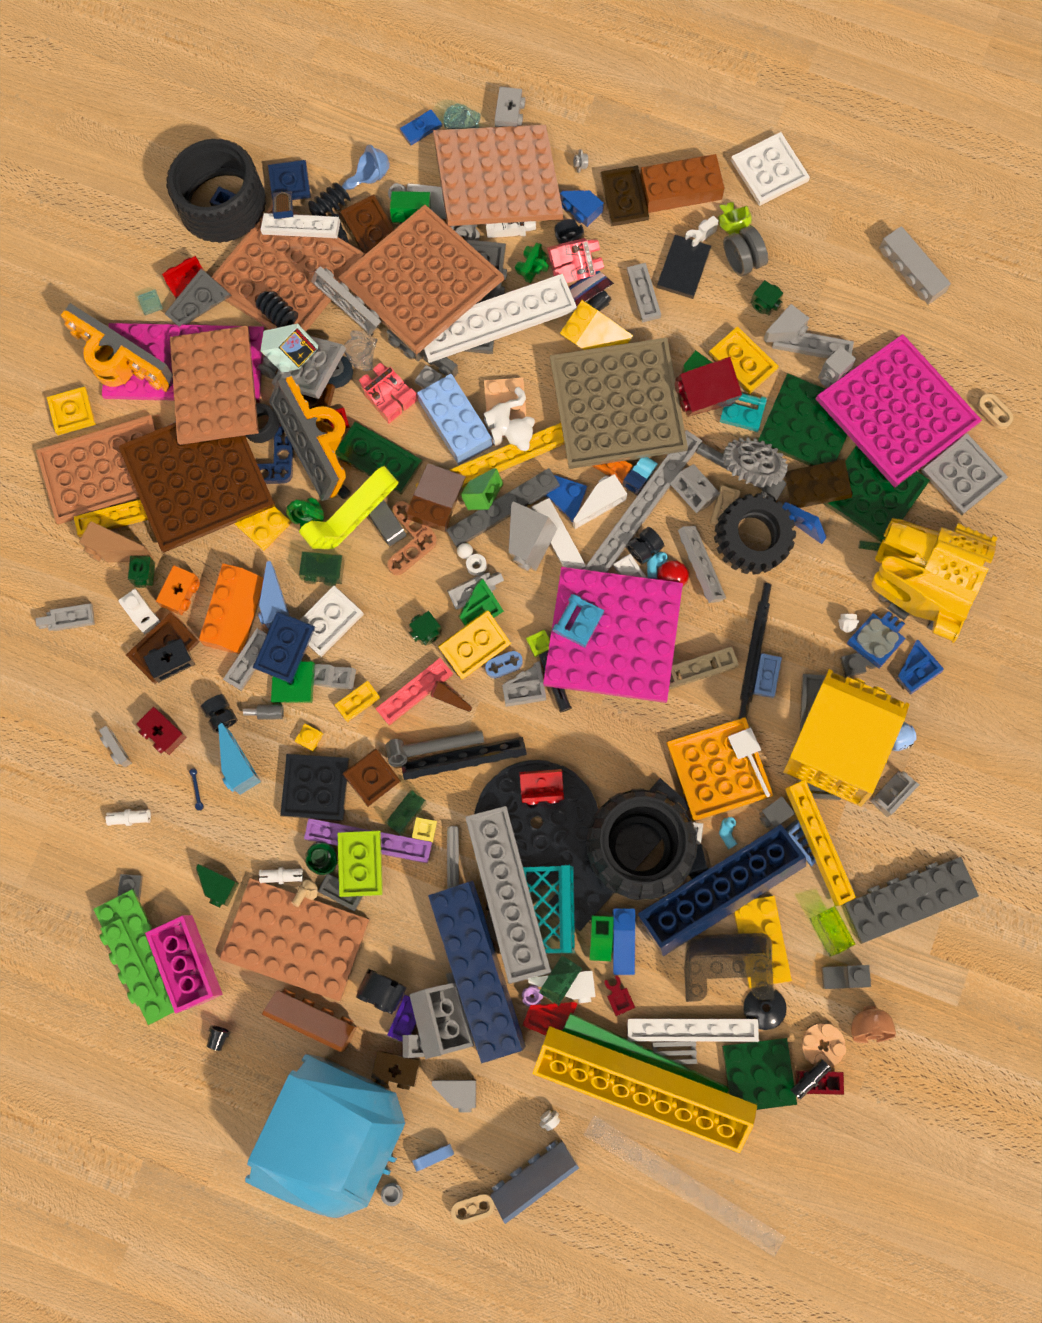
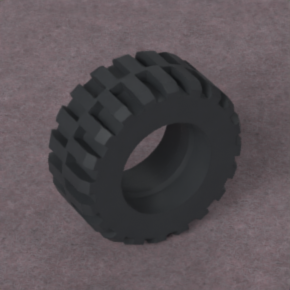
M756 493L754 496L747 494L743 498L739 497L734 500L718 518L719 522L715 525L714 531L717 534L714 536V541L719 544L716 548L718 553H723L725 556L722 560L725 563L728 561L732 563L731 568L734 570L740 568L742 569L741 573L748 574L752 572L753 575L760 574L761 572L766 573L785 560L790 554L789 551L794 547L795 542L793 539L796 538V531L792 530L795 522L789 518L791 515L788 509L785 511L782 508L783 503L780 501L774 502V497L769 495L763 498V494ZM744 518H755L762 521L768 527L771 534V544L765 551H755L748 548L741 541L738 533V525Z

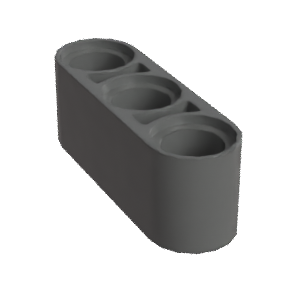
M384 500L368 515L389 547L407 536Z

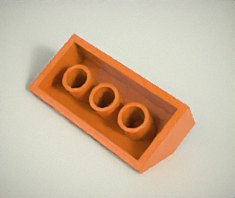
M222 563L199 637V641L204 646L235 654L241 653L247 643L261 597L263 577L243 568Z

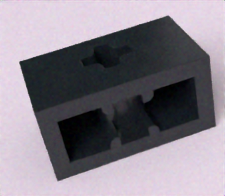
M173 639L166 644L167 646L161 649L155 648L149 651L147 656L143 657L153 679L158 683L196 665L186 643L182 639ZM168 656H171V657H170V660H171L170 662H167V661H168V659H167Z

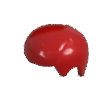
M669 560L661 565L657 578L658 580L683 583L684 586L688 583L689 572L683 563Z

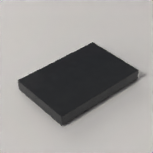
M674 235L657 288L694 299L711 250V245L699 242L698 245L693 247V240H686L685 237Z

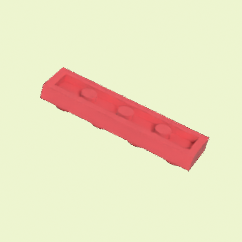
M439 658L378 706L376 710L390 726L429 695L436 681L444 683L453 676V673L443 660Z

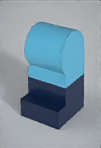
M649 457L641 458L625 477L623 487L638 496L658 463Z

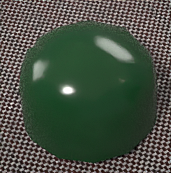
M317 842L309 846L305 853L306 866L317 875H326L332 872L338 863L335 849L325 842Z

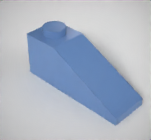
M271 561L266 562L259 603L261 612L258 613L261 624H265L268 629L277 611L290 616Z

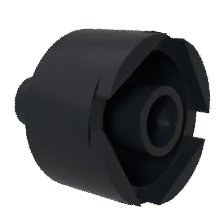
M368 968L357 990L356 998L373 1004V1007L383 1012L393 1014L407 987Z

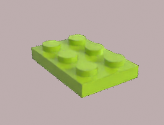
M381 831L338 833L339 897L383 895Z

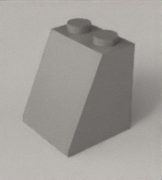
M513 501L511 505L509 553L514 558L513 561L518 564V567L525 571H529V569L536 571L557 531V527L548 516Z

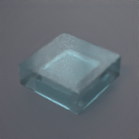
M156 289L137 296L144 315L163 309Z

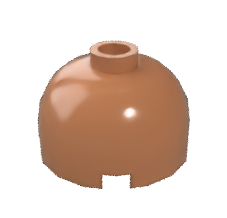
M876 1006L863 1007V1011L857 1013L852 1020L851 1032L854 1042L868 1043L867 1040H876L877 1043L896 1037L893 1019L884 1010L876 1009Z

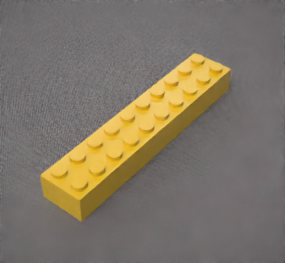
M550 1026L532 1073L738 1153L741 1152L755 1122L756 1104Z

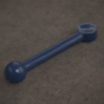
M192 768L189 774L192 776L197 802L195 808L201 811L204 809V804L200 800L196 778L197 769Z

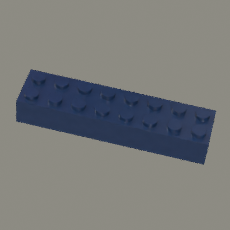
M780 824L638 913L640 923L662 956H665L805 868L806 857Z
M470 881L428 895L481 1064L523 1051L526 1044L474 882Z

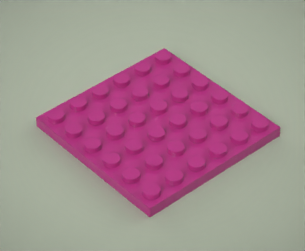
M903 334L816 397L818 403L894 487L898 486L982 421Z
M561 567L552 629L562 617L569 604L568 599L571 594L577 595L582 600L603 609L604 614L585 648L551 631L543 686L667 703L683 583ZM576 606L565 626L566 630H571L582 608Z

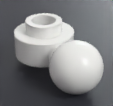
M460 544L457 548V554L460 558L467 559L466 567L468 572L474 576L483 574L487 568L485 558L480 554H472L473 548L470 544ZM475 564L480 565L477 569L473 568Z

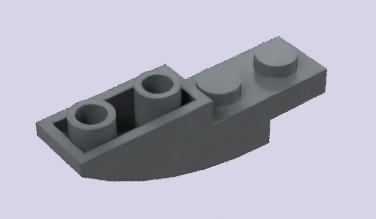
M390 329L386 331L388 342L391 346L403 350L404 355L411 360L415 359L419 362L423 357L429 363L424 349L416 355ZM447 357L429 363L430 365H436L445 376L452 374L455 378L458 374V365Z

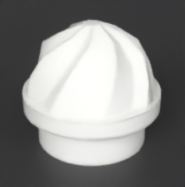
M841 614L838 622L841 630L850 633L856 630L859 620H857L856 614Z

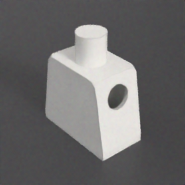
M136 589L118 600L132 621L144 634L151 631L161 622ZM145 617H149L145 622H141Z

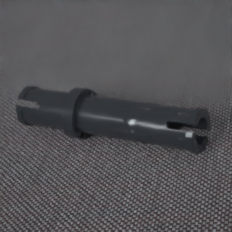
M548 651L539 655L544 671L546 669ZM551 687L559 712L562 713L572 709L565 689Z

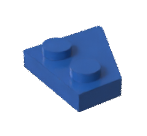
M554 475L560 487L546 494L545 497L547 499L550 498L555 506L573 522L581 507L587 486Z
M785 502L782 508L785 511L787 509L790 511L791 515L789 518L794 520L795 526L817 542L823 544L826 540V535L819 517Z
M916 640L897 680L911 695L942 673L944 668L923 644Z

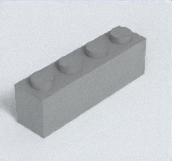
M902 226L883 238L879 247L882 255L893 263L895 270L904 276L907 284L916 290L921 300L929 305L947 292L951 283Z

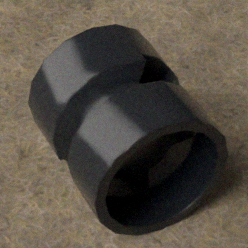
M651 527L644 529L639 534V538L635 537L626 544L629 553L641 565L651 559L652 553L657 554L665 546L661 537Z
M224 694L216 695L206 700L200 706L205 717L210 718L208 723L214 733L219 732V724L223 723L229 728L238 721L233 710L228 709L230 704Z

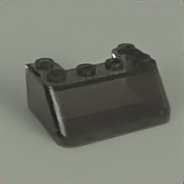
M767 934L697 935L686 942L684 962L686 1002L703 1000L708 992L707 979L751 977V990L756 998L761 1000L776 999L772 940Z

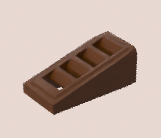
M435 682L430 694L431 697L468 712L472 710L471 705L443 683Z

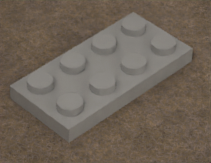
M320 266L315 271L311 282L371 335L381 322L379 315L372 309L368 310L364 306L362 299L358 296L354 297L344 283L336 281L330 270L327 268L323 269Z

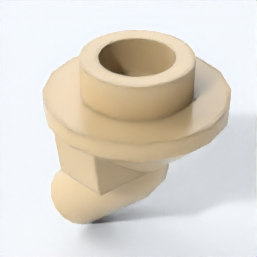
M309 879L303 881L302 885L298 886V893L291 903L299 907L304 897L314 900L318 893L316 884Z

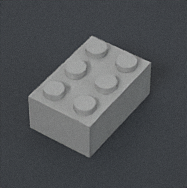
M456 982L409 994L425 1059L474 1046Z

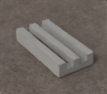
M696 1041L652 1043L653 1052L662 1056L692 1055V1059L672 1060L679 1064H697ZM691 1046V1050L657 1051V1047Z

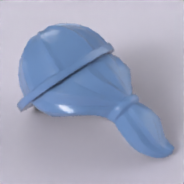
M370 144L367 145L365 152L359 159L356 174L346 179L342 187L345 190H351L361 183L372 184L380 181L389 169L390 163L387 155L380 149L374 148Z

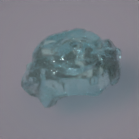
M457 103L446 109L443 124L446 130L479 128L481 114L463 104Z

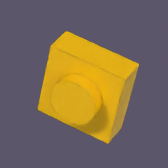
M304 724L295 739V743L314 752L324 734Z

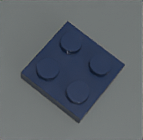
M306 160L268 165L272 200L273 193L292 191L293 200L311 198Z

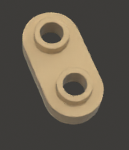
M985 394L978 401V410L997 429H1006L1013 422L1012 412L995 395ZM998 418H1002L1004 422H1000Z
M479 1194L456 1202L452 1207L451 1217L457 1224L464 1225L490 1216L494 1211L495 1204L490 1195ZM480 1202H487L488 1207L481 1209L479 1206ZM460 1208L466 1209L467 1214L465 1216L459 1215L458 1210Z

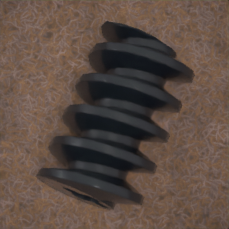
M334 182L332 183V188L327 187L326 192L322 191L320 193V197L315 196L314 201H309L308 207L312 216H327V212L333 215L332 208L339 211L338 204L340 203L345 206L344 199H347L349 202H351V199L346 190Z
M265 291L258 296L255 304L256 308L271 320L277 328L294 325L298 319V312L293 311V307L288 306V303L283 301V298L278 296L277 292L269 293Z

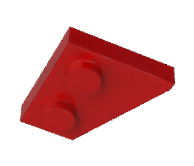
M578 1003L530 1005L522 1026L545 1036L549 1026L562 1031L570 1013L574 1014Z

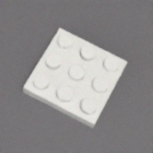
M781 132L731 157L732 164L759 206L808 182L810 176Z

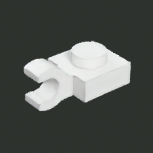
M714 216L708 220H703L699 224L698 230L687 231L685 239L693 237L695 239L692 241V246L698 245L700 241L703 242L716 232L719 220Z

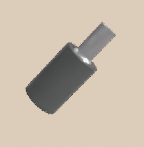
M258 704L257 709H243V716H257L258 720L283 719L284 707L283 704Z

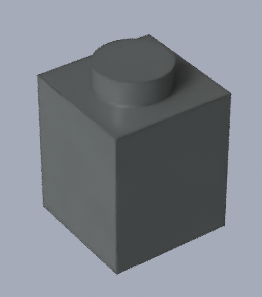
M780 797L759 814L761 815L760 821L762 824L772 830L795 813L785 799Z

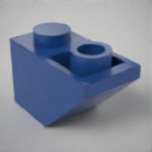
M590 190L562 191L560 193L562 208L565 211H569L578 223H583L586 227L603 213L604 203Z

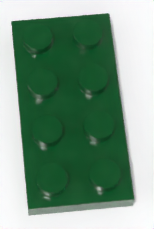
M357 422L353 423L335 451L337 458L368 476H371L379 468L385 466L398 481V485L393 490L401 495L423 463L422 459Z

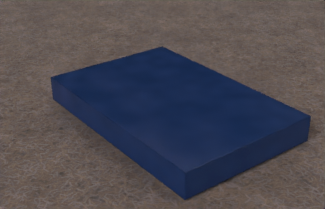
M277 611L253 665V669L292 684L316 627Z

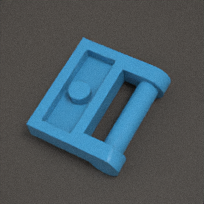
M571 594L568 599L569 604L558 624L554 625L552 631L585 648L604 614V610L582 600L577 595ZM576 606L582 609L571 630L568 631L565 629V626Z

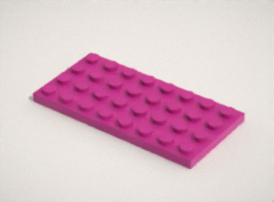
M108 324L110 329L164 362L171 373L170 337L242 327ZM248 326L250 331L256 403H260L262 374L260 370H257V367L263 363L261 345L265 329L264 327ZM133 374L125 384L109 387L103 384L102 397L104 399L174 401V388L172 384L167 392L161 389L156 390L149 385V381L146 379L140 380Z

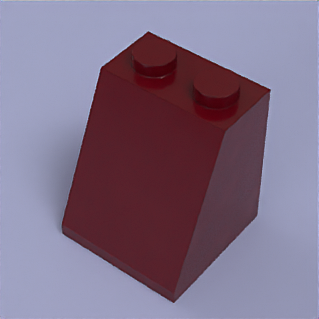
M731 357L682 373L675 379V389L677 393H680L682 399L681 408L683 412H686L687 417L730 406L742 396Z

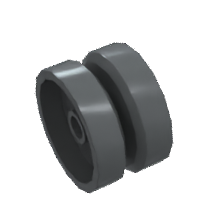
M749 225L739 230V234L733 233L724 237L723 246L727 260L738 276L742 277L752 272L753 268L759 269L767 265V249L763 238L755 227Z

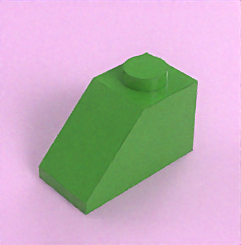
M493 468L467 483L461 495L468 510L490 508L503 486L497 468Z

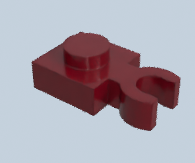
M618 975L614 976L616 979L615 986H610L607 980L604 981L605 987L612 992L607 998L615 1017L636 1008L628 989H620L621 980Z

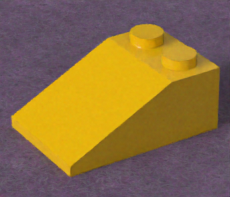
M581 300L560 332L564 338L582 350L628 344L633 337L628 331L583 300Z

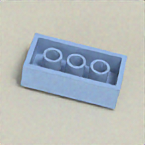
M452 374L417 392L420 405L458 465L492 447L491 435Z

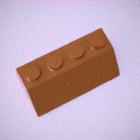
M285 988L283 992L279 990L275 992L262 1012V1015L340 1052L347 1050L357 1028L352 1025L353 1020L345 1016L339 1019L333 1016L334 1011L326 1007H322L320 1010L314 1007L315 1002L304 997L301 1001L295 998L296 993Z

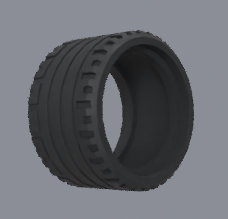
M216 138L198 141L183 149L170 165V169L167 172L168 176L166 177L167 191L184 226L192 235L204 241L229 242L249 233L259 223V219L262 218L265 211V190L251 156L237 143ZM228 175L236 176L243 180L241 189L225 203L211 207H199L190 203L194 192L200 185L210 179Z

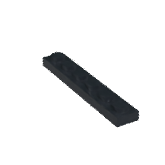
M523 737L407 760L402 765L404 780L416 779L422 776L436 775L441 772L456 771L480 764L518 758L527 755Z

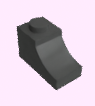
M869 965L821 968L823 989L871 987Z

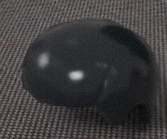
M574 219L560 221L554 226L555 237L559 244L578 240L585 236L582 224L578 226Z

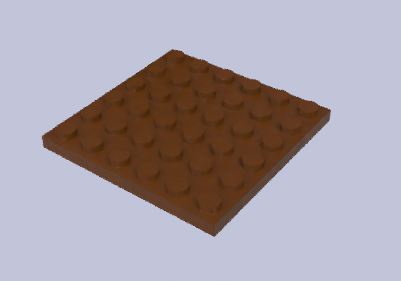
M175 422L118 446L162 553L275 507L245 435L179 445Z

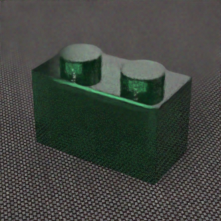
M302 551L299 576L307 584H316V582H323L327 586L342 584L345 560L342 555Z

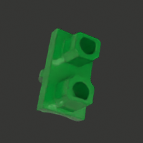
M537 242L534 247L526 246L523 255L527 260L525 262L519 261L515 265L517 274L523 276L528 283L533 281L536 274L539 275L541 271L547 272L549 269V265L546 263L548 259L547 254L542 250V244Z

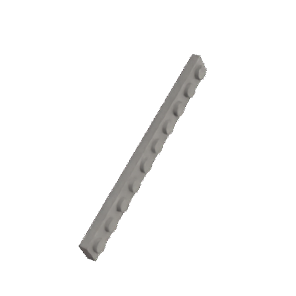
M685 431L688 450L667 455L583 570L604 573L609 571L626 548V544L631 541L670 488V483L695 454L702 443L701 439L689 431Z

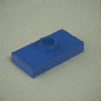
M431 109L401 127L400 132L411 146L433 133V130L441 128L442 123Z

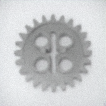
M748 437L746 441L742 438H739L738 441L734 439L732 443L729 442L728 446H726L722 458L724 465L728 466L727 471H733L732 476L738 475V480L745 479L746 484L752 482L754 486L757 483L764 487L765 483L769 487L772 486V483L777 485L785 477L788 464H786L787 459L782 458L783 453H777L778 449H772V444L765 445L764 441L759 443L756 438L754 441H751Z

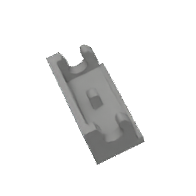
M898 771L870 802L886 817H889L920 784L904 771Z

